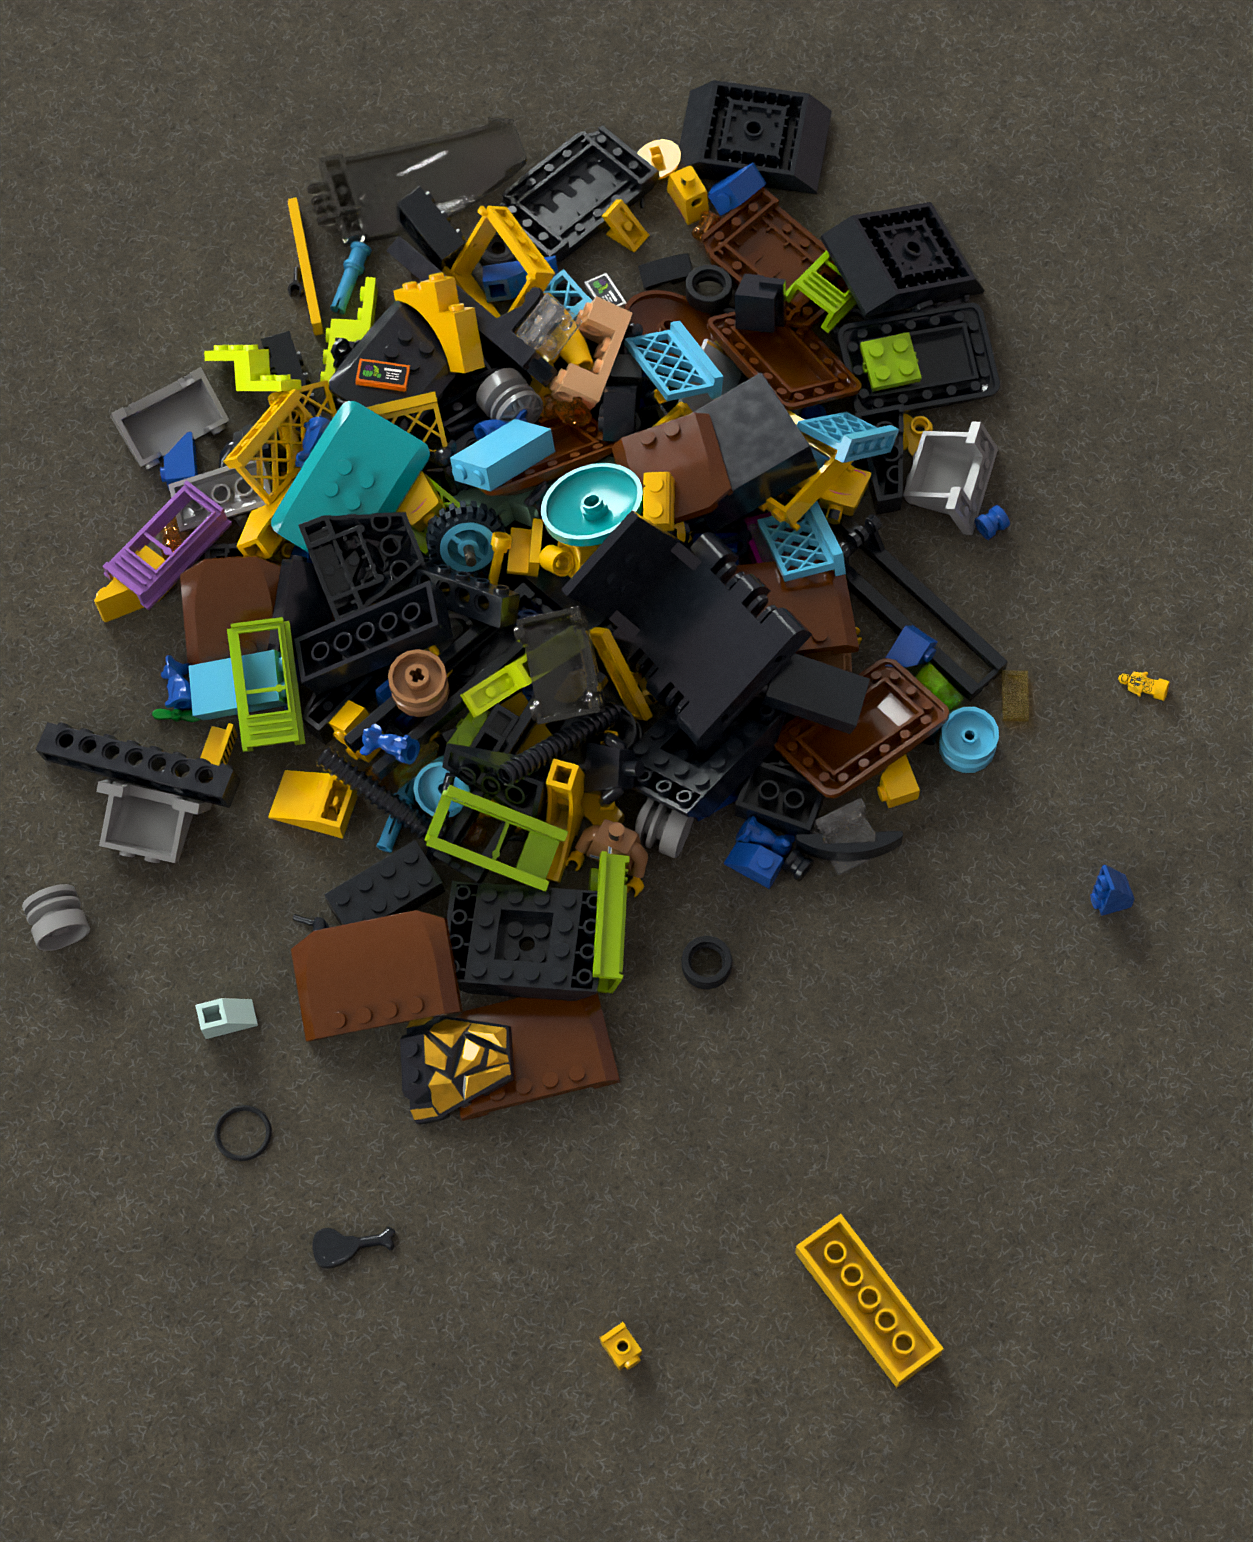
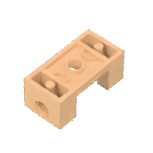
M597 296L591 303L587 302L583 310L580 309L576 316L575 324H578L577 327L583 337L598 343L593 355L596 361L590 371L573 363H570L566 370L561 368L549 386V389L552 390L549 399L575 411L588 413L599 402L633 314L632 312Z

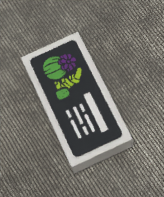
M607 273L584 282L585 288L592 299L597 296L624 309L626 301Z

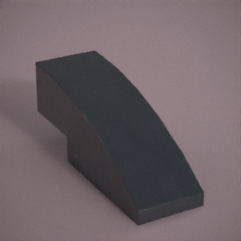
M497 703L469 747L498 752L519 716Z

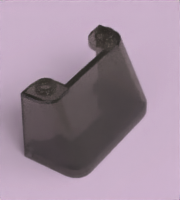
M577 606L517 619L514 634L517 643L521 642L523 647H525L535 695L534 705H530L532 720H537L538 725L606 713L585 610Z

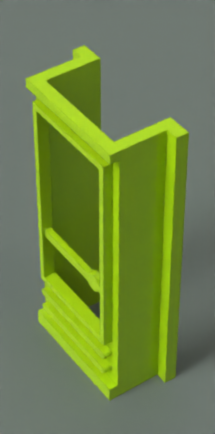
M826 250L786 290V301L790 303L801 291L829 313L821 325V328L829 333L857 303L850 290L844 294L818 274L827 265L841 276L837 267L830 262L832 258Z
M283 617L231 624V628L227 629L243 752L253 751V747L294 742L295 745L306 744L290 622L284 621ZM278 629L285 685L277 684L275 687L246 690L239 634ZM286 690L288 710L249 715L247 695Z
M449 785L448 789L442 792L425 841H427L426 845L546 892L550 882L546 880L558 845L560 842L565 841L568 831ZM451 801L505 822L496 849L492 851V859L437 838ZM509 824L529 831L515 868L496 861V858L500 856L499 850Z
M606 851L600 853L599 869L591 868L589 874V890L598 891L593 977L600 978L598 992L613 993L623 979L621 974L623 972L627 885L625 883L628 880V877H625L628 869L625 868L629 864L630 856L608 854Z

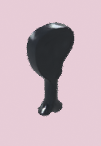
M387 1227L378 1235L355 1237L343 1236L334 1229L323 1228L318 1230L313 1238L312 1249L314 1259L320 1267L330 1269L350 1261L361 1248L381 1245L392 1251L395 1246L392 1238L395 1236V1230Z

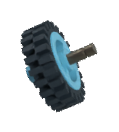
M459 501V508H456L454 503L449 504L450 511L448 512L443 507L439 510L440 517L434 515L432 518L433 524L429 523L427 527L426 541L432 563L449 565L455 571L469 572L474 578H480V572H483L485 577L488 576L494 554L490 544L492 533H506L502 518L499 514L496 516V511L493 508L488 510L487 505L484 503L477 507L476 501H471L470 506H466L465 501Z

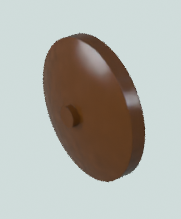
M663 290L645 291L633 296L624 307V309L633 313L629 323L633 322L634 324L639 323L642 325V335L670 330L671 322L681 321L700 347L704 339H709L712 342L716 340L707 328L708 320L711 318L710 315L695 310L689 305L686 297L680 294ZM668 340L658 341L669 345ZM636 345L637 347H640V348H644V349L647 348V346ZM654 348L651 350L662 354L664 353V351ZM669 353V356L680 358L678 355ZM646 358L647 360H649V361H651V362H654V363H657V362H658V360H654V359H651V358ZM663 362V364H662V365L669 366V367H672V368H674V366H675V365L668 364V363H665V362Z

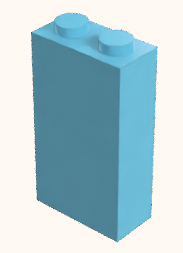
M514 419L450 457L454 479L464 484L492 491L554 453L552 432L550 428Z
M269 650L242 656L246 690L275 687L277 684L285 685L280 652ZM231 658L190 665L189 678L193 716L201 720H209L237 715ZM286 690L247 695L249 712L288 705Z

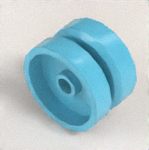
M962 707L953 711L941 729L939 753L943 761L952 769L962 773H975L984 769L992 761L999 740V729L994 718L985 710L977 707Z
M444 755L439 756L423 767L415 778L414 794L416 801L422 810L431 816H434L443 792L442 786L445 773H450L442 767ZM455 777L454 787L470 793L473 792L474 785L468 786ZM451 801L448 809L450 812L449 817L458 814L463 805Z

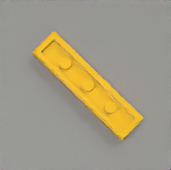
M594 627L588 632L625 707L632 713L635 719L649 720L653 715L610 630Z

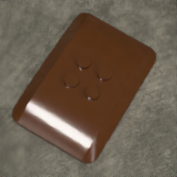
M735 311L713 316L708 320L707 328L731 360L749 379L762 372L786 410H798L853 396L861 390L860 381L811 329L805 331L788 325L777 327L775 333L736 329Z
M573 411L537 424L551 429L555 448L554 453L492 491L478 489L484 494L491 496H510L534 490L543 481H547L550 484L574 469L598 463L613 453L612 446L616 441H603V432H598V421L585 412Z
M883 658L858 674L869 678L870 681L857 726L851 734L798 716L782 727L778 741L774 745L775 749L825 797L837 798L859 786L915 748L948 721V707L896 660Z

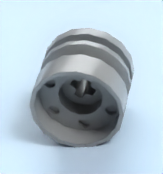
M503 368L495 371L484 380L477 391L476 402L491 420L496 419L510 422L516 418L520 411L526 409V420L528 423L534 424L543 411L541 397L528 385L524 377L513 368Z
M649 797L639 812L635 824V832L639 834L641 844L646 838L645 847L649 849L652 848L657 839L660 840L659 852L676 859L689 835L694 817H687L675 810L670 811L669 807L661 803L659 804V802Z
M69 884L50 886L30 895L23 902L22 908L27 916V922L33 926L31 933L39 950L51 951L63 948L80 941L89 933L90 926L83 910H80L81 902L77 897L78 894L74 886Z

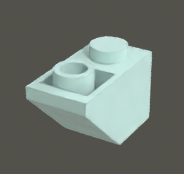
M220 998L196 1005L200 1028L205 1039L258 1026L252 999Z

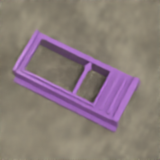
M187 480L184 482L185 485L109 563L106 562L103 565L104 575L111 581L115 577L138 596L141 605L147 610H150L180 579V574L188 570L232 525L231 521L227 519L224 509ZM193 499L211 514L172 552L171 548L165 547L155 537ZM151 541L161 548L165 555H170L157 570L135 554L136 551L141 550Z

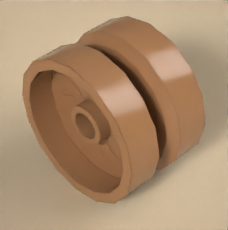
M420 649L407 651L398 656L390 666L388 679L393 701L407 715L415 717L429 716L439 711L446 703L450 691L446 670L440 658L435 654Z

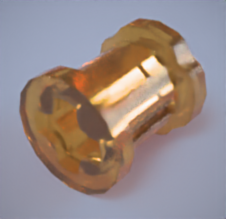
M703 211L701 213V220L698 226L693 228L691 232L692 236L702 242V235L721 220L718 215L710 211Z

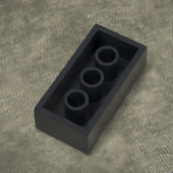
M416 840L327 892L324 896L340 925L414 911L444 893L445 890L439 875Z

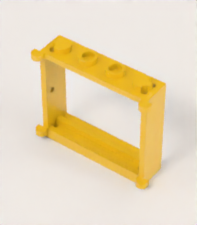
M480 206L478 213L482 215L481 219L451 269L445 266L442 272L448 277H455V282L461 289L493 316L498 318L501 315L491 302L487 303L485 293L471 275L496 232L499 233L528 273L526 276L527 282L508 312L522 306L525 302V295L532 288L537 287L544 292L555 272L507 207L488 206L485 209L484 206ZM525 321L514 332L516 335L519 333Z
M787 410L796 425L798 421L804 420ZM802 431L801 433L810 447L829 458V460L786 506L770 497L766 500L765 504L758 507L762 511H770L777 521H785L796 532L801 528L796 522L845 470L849 473L855 470L854 466L851 465L853 461L842 463L836 460L835 456L838 450Z

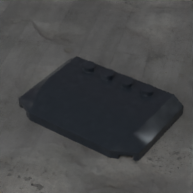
M600 126L598 131L587 134L583 131L575 134L505 189L500 206L509 209L544 257L556 256V261L561 262L608 225L602 218V215L616 199H622L626 206L630 208L649 193L660 177L659 170L607 128Z

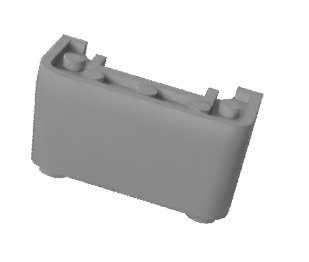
M201 367L190 372L184 378H180L135 403L129 404L127 408L122 407L110 415L140 467L145 466L146 469L159 464L158 458L166 455L187 432H192L194 440L210 431L215 435L226 429L225 423L230 421Z

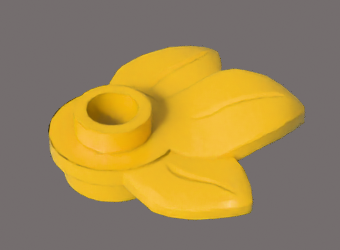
M903 414V450L908 449L909 453L913 456L918 449L923 431H917L916 428L921 426L925 429L924 431H933V426L924 416L913 418L908 414Z

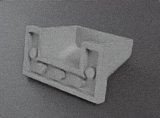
M972 421L969 432L923 431L918 449L913 455V465L910 473L907 475L903 497L909 504L950 515L962 534L973 535L975 528L974 520L979 515L998 452V447L982 422Z
M115 778L98 781L96 792L109 795L99 846L119 850V854L126 857H135V854L145 856L144 860L148 862L160 863V860L172 863L179 862L193 814L198 815L211 810L212 804Z

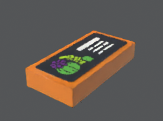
M360 358L356 385L406 392L410 365Z

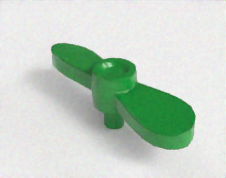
M176 708L173 711L156 709L152 712L153 718L157 720L172 719L175 722L180 720L197 722L200 720L193 716L192 710L181 711Z

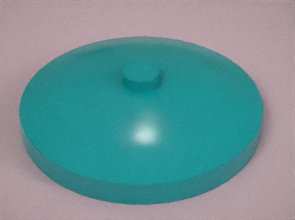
M596 463L574 469L559 478L549 488L543 498L541 516L546 530L557 541L567 545L586 547L602 544L631 510L641 515L643 511V487L637 475L621 465Z

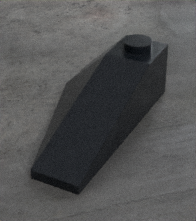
M451 743L446 745L442 767L455 774V777L468 786L474 785L484 792L483 797L490 801L493 799L500 805L539 819L548 797L545 783L551 765H545L544 768L508 787L500 781L497 768L500 764L517 755Z

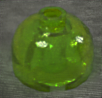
M930 662L924 665L916 674L915 678L948 707L949 711L964 700Z

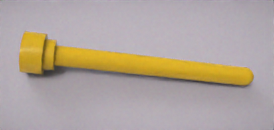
M493 532L490 543L494 554L488 580L494 585H498L504 553H507V550L511 548L513 539L510 534L504 532Z

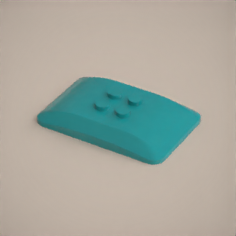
M347 401L339 408L275 511L271 520V526L278 535L308 552L298 526L299 524L323 515L340 516L347 514L363 515L397 512L428 462L430 450L423 441L360 403Z

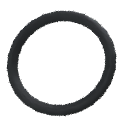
M248 1105L236 1106L224 1112L216 1123L214 1139L220 1152L236 1161H248L261 1155L270 1143L272 1135L270 1121L261 1110ZM238 1111L253 1112L265 1124L266 1136L262 1146L249 1155H234L227 1151L221 1143L220 1130L223 1122L228 1116Z

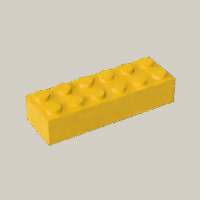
M839 1214L796 1246L795 1254L896 1388L942 1354L944 1348L842 1214Z

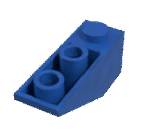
M556 256L544 257L555 272V275H557L559 272ZM519 261L483 266V286L487 303L509 300L519 295L527 282L526 276L528 275Z
M1103 865L1097 876L1092 894H1090L1094 909H1099L1101 916L1130 908L1135 900L1126 875L1107 865Z

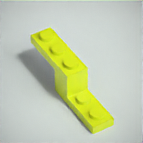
M366 277L365 287L361 286L360 301H363V307L358 308V320L331 319V327L326 328V343L329 344L328 350L323 352V364L326 365V369L321 371L320 382L327 380L329 384L330 378L336 371L333 367L334 358L330 352L333 344L336 342L335 338H346L348 341L355 342L358 339L361 340L374 325L378 293L376 278Z
M258 344L214 345V350L204 351L205 361H234L236 391L302 390L301 379H291L290 375H270L269 349H258Z
M577 622L536 649L522 655L460 696L473 717H477L592 644Z

